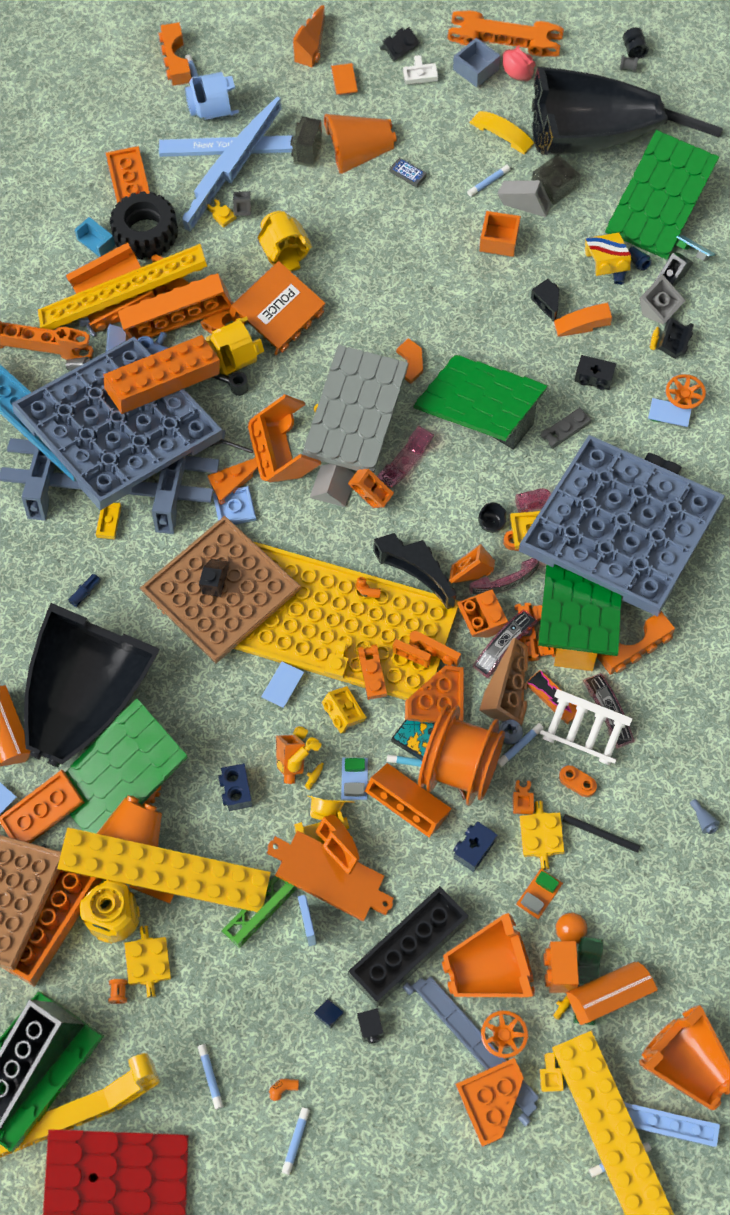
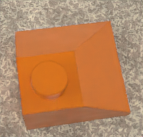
M480 544L451 565L449 582L452 584L480 579L484 575L488 576L494 571L495 560Z

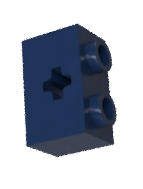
M478 821L474 826L470 825L464 834L466 838L463 842L459 841L453 849L455 852L454 859L472 872H475L497 841L498 836ZM477 843V847L475 846L473 849L470 847L471 845Z

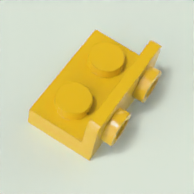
M347 686L328 692L322 701L325 711L328 712L334 726L340 733H344L350 726L364 722L367 718Z

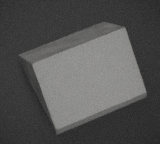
M663 274L639 298L642 315L661 324H664L685 302V299Z
M330 463L321 465L310 498L345 507L352 489L348 483L354 476V473L348 468Z

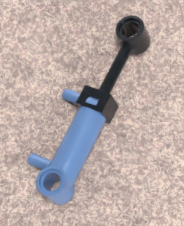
M165 332L160 333L156 342H153L152 338L148 336H142L138 339L151 355L168 349V347L162 345L167 337ZM234 372L231 376L219 373L212 377L228 383L231 387V392L237 396L244 395L248 391L247 376L243 372Z

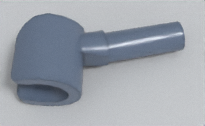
M88 316L79 318L80 326H87L93 338L97 336L89 325Z

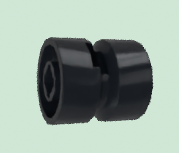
M638 27L628 29L622 37L628 57H638V59L645 57L649 48L642 29Z

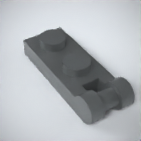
M579 407L550 428L543 430L540 436L544 440L546 439L549 442L548 445L553 449L589 425L591 419Z

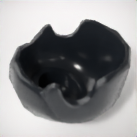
M486 503L478 515L479 526L486 532H499L506 524V510L498 503Z

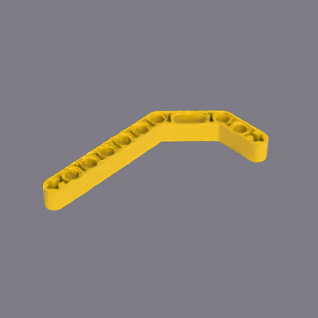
M143 1053L130 1058L128 1062L131 1070L104 1089L47 1111L14 1152L33 1145V1142L36 1144L48 1139V1129L70 1130L75 1128L74 1125L78 1127L95 1120V1117L100 1118L115 1112L116 1108L120 1110L158 1085L160 1080L150 1056L147 1053ZM0 1145V1158L12 1153Z

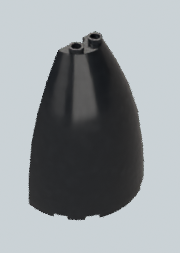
M537 67L534 81L535 98H532V112H534L532 133L536 150L541 155H565L598 151L623 144L661 125L667 124L668 117L664 111V103H662L661 96L596 74Z
M51 603L37 637L26 682L24 730L25 748L31 751L29 755L38 760L41 757L48 759V764L58 768L60 764L63 765L83 750L123 711L146 677L160 649L124 633L121 636L90 623L86 617Z

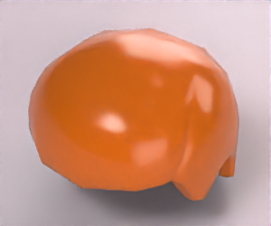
M574 912L562 915L555 926L556 935L561 941H576V944L584 939L588 931L584 918Z

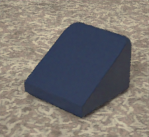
M327 999L314 1012V1016L331 1029L344 1012Z

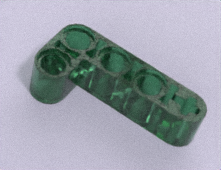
M582 936L580 939L577 960L578 987L599 978L600 960L603 953V939ZM573 1011V1023L579 1024L578 1019ZM596 1019L585 1023V1025L595 1026Z

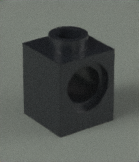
M378 1008L357 1013L363 1042L368 1041V1044L380 1042V1038L384 1037Z

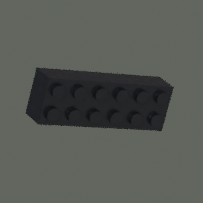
M439 886L348 970V977L378 1007L468 922L469 915Z

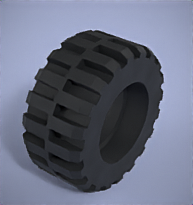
M145 191L139 194L132 193L131 196L122 198V202L119 201L115 208L112 209L110 227L115 244L118 248L129 243L137 259H151L153 255L161 256L162 252H167L170 246H173L176 242L178 225L175 210L171 203L159 194L156 196V193H146ZM141 220L158 222L154 228L147 231L131 229L133 224Z

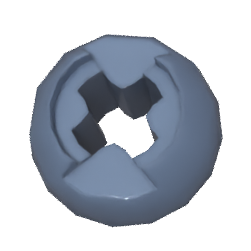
M508 719L503 721L498 728V733L501 730L505 731L504 743L506 744L517 743L523 735L521 725L515 720Z

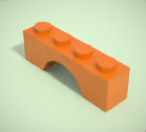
M180 22L160 25L161 33L158 34L160 43H164V45H161L162 54L166 55L164 57L165 68L169 67V70H166L167 78L172 81V86L189 83L191 74L188 59L180 58L174 54L177 49L184 46Z
M662 611L658 617L654 615L645 621L643 627L645 637L639 643L634 645L619 643L618 656L597 654L598 660L610 675L614 672H622L627 664L630 662L636 663L642 658L641 655L646 652L648 654L652 653L657 649V645L662 642L666 644L673 638L675 628Z

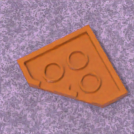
M445 665L405 701V720L436 723L443 707L449 704L451 705V710L457 705L460 707L459 720L463 721L464 667Z
M515 1057L455 1084L482 1147L503 1138L524 1080Z

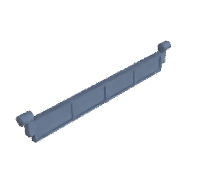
M431 976L426 981L421 977L412 986L407 982L402 987L409 996L416 991L485 1070L506 1062L505 1058L494 1056L485 1048L480 1030ZM488 1043L494 1051L498 1052L491 1043ZM523 1080L515 1104L523 1112L518 1119L526 1127L531 1122L528 1116L537 1109L534 1103L540 1097Z

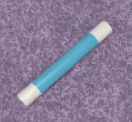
M387 755V762L421 767L422 764L420 759Z

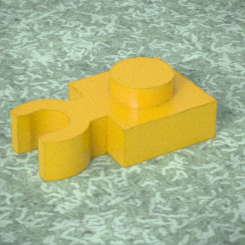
M217 199L214 200L215 207L207 204L208 211L213 213V218L223 228L237 219L234 216V212L226 205L221 207Z

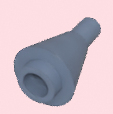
M697 799L692 800L690 805L696 812L702 833L713 834L716 832L720 822L703 809Z

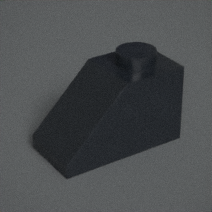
M672 253L656 280L663 274L674 287L686 275L693 262L681 253Z
M546 279L532 289L531 300L554 322L557 319L560 290L555 283Z
M210 559L206 563L199 581L202 594L221 597L230 564L229 561Z

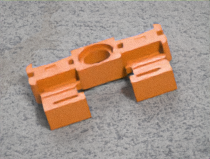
M525 603V606H521V604L514 606L515 610H518V615L526 612L535 620V623L541 620L542 605L533 606V608L531 603ZM534 622L527 627L532 630L530 636H523L521 633L518 635L519 641L528 646V657L532 656L528 658V662L539 660V655H552V657H555L554 648L550 647L551 650H549L548 647L538 646Z

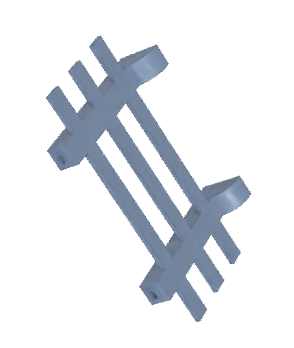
M222 430V439H225V430ZM10 438L7 452L34 455L29 470L1 467L0 481L25 484L22 501L27 519L46 521L49 507V487L81 489L78 486V481L74 482L65 473H55V464L29 440ZM186 455L162 469L158 483L140 482L131 488L129 495L155 497L152 507L155 532L174 534L177 500L211 503L213 489L181 486L184 470L216 473L220 461L219 459Z

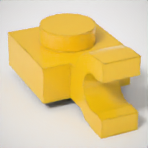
M339 640L336 655L329 654L324 670L325 674L344 678L349 658L344 657L347 650V642Z
M545 1053L546 1069L539 1070L541 1092L563 1091L562 1071L560 1068L555 1069L554 1053Z

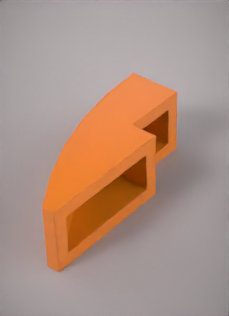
M603 303L574 311L555 320L554 324L558 337L592 332L593 328L611 325L612 315L609 304Z
M335 814L325 816L320 822L316 833L325 842L323 848L347 874H351L360 859L354 840Z

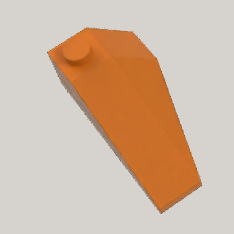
M321 5L313 13L312 19L308 18L306 21L307 25H302L293 38L294 61L311 68L320 59V47L325 21L324 5Z

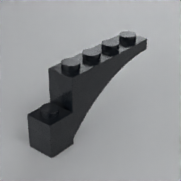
M395 533L374 539L373 552L380 564L393 566L414 576L436 594L446 609L454 608L455 599L457 598L456 591L450 587L446 574H443L440 570L439 562L433 558L432 551L429 546H426L424 540L404 546L402 540L398 539Z

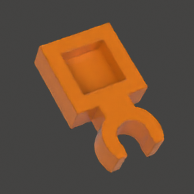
M517 780L515 784L516 792H513V814L532 815L534 812V793H528L531 782L527 780L526 787H521L520 781Z

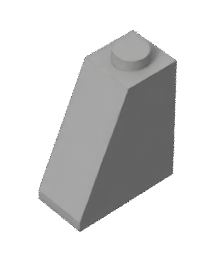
M540 180L503 181L498 191V196L503 205L546 217L551 206V202Z

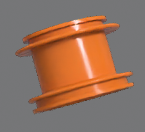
M446 704L441 710L430 735L419 772L418 786L423 788L426 785L427 792H431L436 784L441 782L467 791L466 804L470 806L476 795H478V800L480 801L486 795L501 754L505 731L501 730L498 733V719L492 722L489 730L459 720L460 707L457 705L451 710V705Z

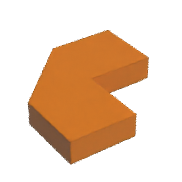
M408 338L396 349V352L407 360L408 369L404 379L412 384L423 373L422 348Z

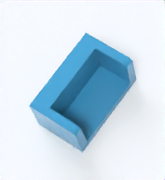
M90 217L75 228L77 240L99 257L105 255L116 246L113 235Z

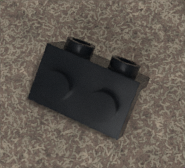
M402 27L395 32L394 37L388 36L382 41L384 44L380 49L383 50L385 48L392 61H395L419 45L420 42L410 27L406 29Z
M672 317L668 319L658 349L674 359L684 355L688 350V342L693 335L694 324L690 323L684 326Z

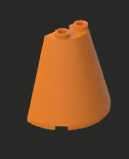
M335 114L324 115V125L327 135L331 136L334 145L335 160L339 174L345 173L394 149V142L397 140L395 131H391V119Z
M128 795L96 834L158 847L162 813L156 811L157 807L148 803L143 806L138 803V798ZM135 886V888H138V889L150 890V889H146V888H141V887Z
M510 913L502 915L443 955L442 967L445 974L449 973L451 981L447 984L450 993L454 994V997L534 996L535 988L530 986V982H533L534 979L529 958L520 932L513 928V926H516V923Z
M697 1005L683 1012V1018L673 1019L647 1045L642 1053L644 1060H639V1063L644 1069L709 1110H715L721 1104L720 1097L722 1094L727 1095L730 1093V1061L703 1008Z

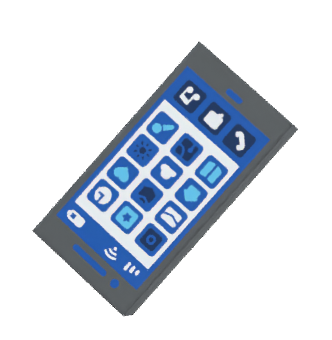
M400 157L389 168L390 173L416 188L427 177L426 172Z

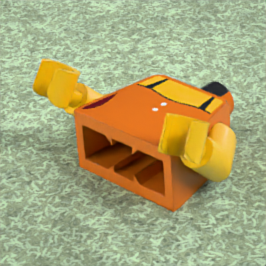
M301 726L294 729L293 735L276 736L277 768L284 775V783L286 784L296 783V774L303 773L304 759L310 754V749L318 751L322 745L318 739L310 737L305 746V743L299 738L304 739L308 730Z

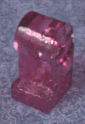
M542 488L516 494L515 504L518 512L523 513L534 509H542L551 495L550 491Z

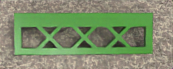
M275 876L268 883L267 891L271 888V892H266V896L271 895V899L249 921H245L247 910L242 909L221 931L240 948L297 890L296 886L282 880L285 885L278 892H274V884L280 879ZM234 925H242V928L235 936L228 932Z

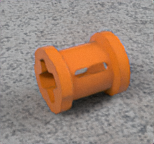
M109 980L111 993L108 1003H127V998H125L127 980Z

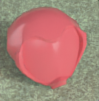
M519 45L515 49H508L503 53L502 65L505 72L511 78L520 81H529L532 78L536 63L529 54L520 50Z

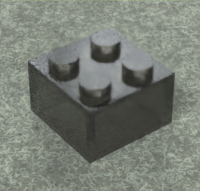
M302 116L300 122H297L295 136L292 135L290 146L293 147L291 157H293L294 164L314 167L323 142L321 120Z
M560 155L554 156L532 173V180L541 181L553 205L580 186L581 174Z

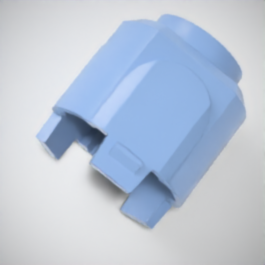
M222 72L192 77L189 81L190 86L185 87L190 116H197L207 120L227 115L233 116L239 113V110L231 111L228 91L235 89L232 76L224 77Z

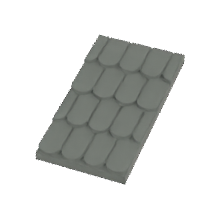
M338 345L305 442L303 455L356 471L370 469L374 473L408 369V362Z

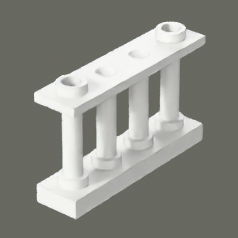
M557 689L554 697L558 698L557 702L559 703L548 732L545 730L540 731V734L544 735L543 739L552 743L557 740L600 757L599 761L604 764L610 765L611 762L615 763L617 759L611 757L622 728H625L626 725L630 726L633 718ZM569 703L577 705V712L565 739L555 735L566 705L568 706ZM590 710L595 712L596 719L586 745L582 746L575 743L574 740L584 714ZM608 717L614 720L613 724L615 726L603 754L592 749L602 723Z

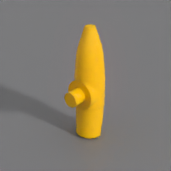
M656 327L652 334L651 350H655L657 347L660 333L659 327Z
M323 762L312 773H307L309 779L305 784L306 789L310 790L317 781L323 769Z
M567 996L562 1002L558 1000L556 1003L559 1006L553 1017L557 1020L560 1019L571 1004Z

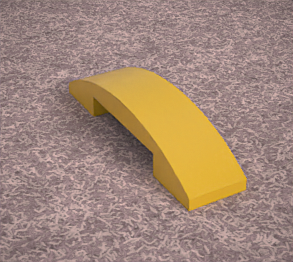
M479 111L470 121V124L482 131L487 129L510 142L513 149L524 155L534 145L532 139L520 128L493 113Z

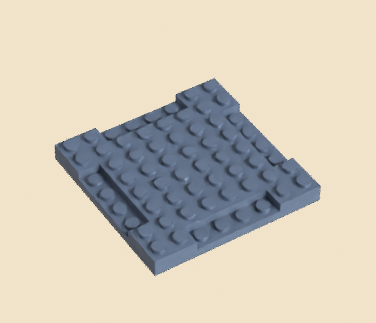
M135 337L128 339L12 403L13 413L34 436L37 435L75 477L78 481V486L100 511L131 493L133 486L189 453L194 456L222 439V429L184 389L126 413H120L104 389V374L151 355Z
M588 435L522 539L519 552L551 567H554L556 564L622 595L623 601L658 617L705 531L708 530L722 506L725 495Z

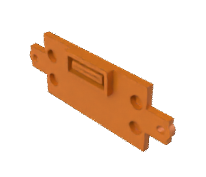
M298 830L291 844L276 836L269 842L267 854L282 861L275 874L278 878L361 921L365 920L370 908L383 915H386L392 908L393 897L378 890L384 875L357 862L352 873L347 874L323 848V843ZM383 902L387 903V907L383 906Z

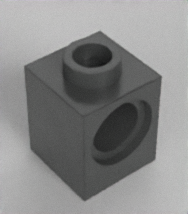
M251 191L233 192L234 216L251 215Z

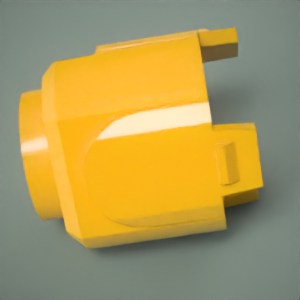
M275 211L268 214L261 222L262 230L258 235V241L270 264L274 266L280 261L291 272L300 269L299 262L312 248L305 230L296 218L291 217L284 211Z
M247 317L238 318L235 322L212 331V335L206 337L207 343L220 359L219 371L221 374L229 375L256 363L257 355L264 352L261 339L252 341L249 332L242 323L248 320Z
M106 880L104 883L93 888L80 902V915L83 922L93 936L106 943L112 944V942L125 940L133 934L139 924V906L134 895L124 883ZM105 900H110V904L106 908L101 909V904ZM93 924L109 929L110 931L97 928L93 926Z

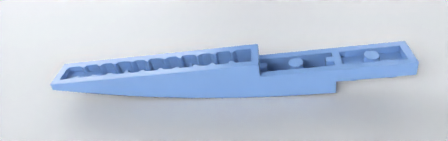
M276 97L245 127L194 190L196 199L193 200L188 212H185L183 215L184 229L191 232L207 209V204L211 203L224 182L232 183L282 109L279 97Z

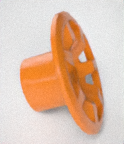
M677 375L667 383L666 396L676 407L692 409L699 406L705 399L706 390L704 384L692 375ZM687 378L683 386L677 379ZM690 379L696 381L698 384L690 387ZM674 382L678 389L669 388L670 385ZM700 387L702 389V396L694 393ZM670 393L675 394L674 399L671 397ZM694 398H695V399H700V400H699L698 402H696L695 404H692V401H693Z
M497 1011L484 1021L481 1039L485 1048L494 1056L511 1058L518 1055L526 1046L528 1030L524 1021L517 1014L511 1011ZM503 1015H510L515 1019L509 1025H506ZM496 1016H499L500 1025L498 1027L489 1024V1021ZM518 1021L522 1025L524 1033L514 1032L513 1028ZM486 1027L494 1032L493 1036L487 1040L485 1038ZM524 1037L522 1045L517 1048L513 1042L514 1038ZM494 1042L499 1047L498 1052L494 1051L488 1043ZM511 1047L514 1052L509 1054L502 1053L503 1048Z

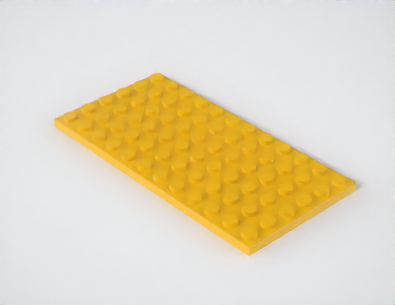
M254 542L301 586V590L234 649L279 663L285 662L299 669L365 688L357 647L363 646L368 648L373 644H377L387 695L407 700L437 673L441 659L436 656L431 657V663L426 668L393 653V643L395 639L409 644L410 633L418 631L446 645L458 611L457 602L460 601L455 600L454 608L446 609L434 593ZM364 577L367 579L366 583L370 588L381 589L380 598L362 596L356 589L357 578ZM339 640L347 642V650L344 657L349 658L344 678L324 673L329 654L336 655ZM367 655L365 656L366 660L373 659V656Z

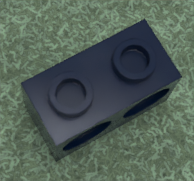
M245 763L221 768L222 775H218L220 787L225 789V793L222 794L223 805H227L229 811L253 807ZM233 775L238 777L234 782L228 780ZM235 794H240L242 796L239 800L236 801L231 799L232 796Z

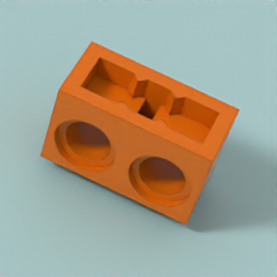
M370 469L357 470L348 483L373 508L385 507L394 494Z

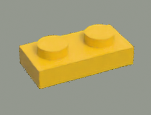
M112 503L100 511L96 529L97 538L115 540L122 507L121 503Z

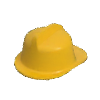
M307 795V797H311L310 815L312 818L319 820L333 814L338 817L337 812L341 811L344 803H355L354 801L324 800Z

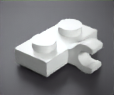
M421 55L414 56V66L403 67L405 85L438 81L436 63L422 65Z

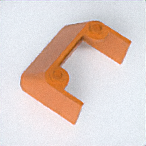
M284 394L249 421L248 430L259 474L263 481L271 483L299 479L321 465L320 460L302 454L294 459L291 456L286 433L294 425L293 413L305 406L304 401Z

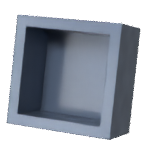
M478 38L471 41L453 57V70L476 88L497 72L500 67V55Z

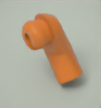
M364 577L357 578L356 589L362 596L380 598L381 589L370 588L366 583L367 579Z
M279 1079L269 1089L270 1099L273 1101L280 1100L281 1094L285 1090L298 1091L299 1080Z

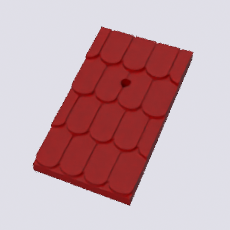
M48 1129L43 1215H186L189 1135Z

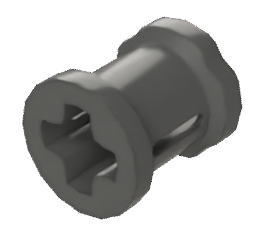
M622 55L620 70L627 69L636 72L638 57L628 58Z

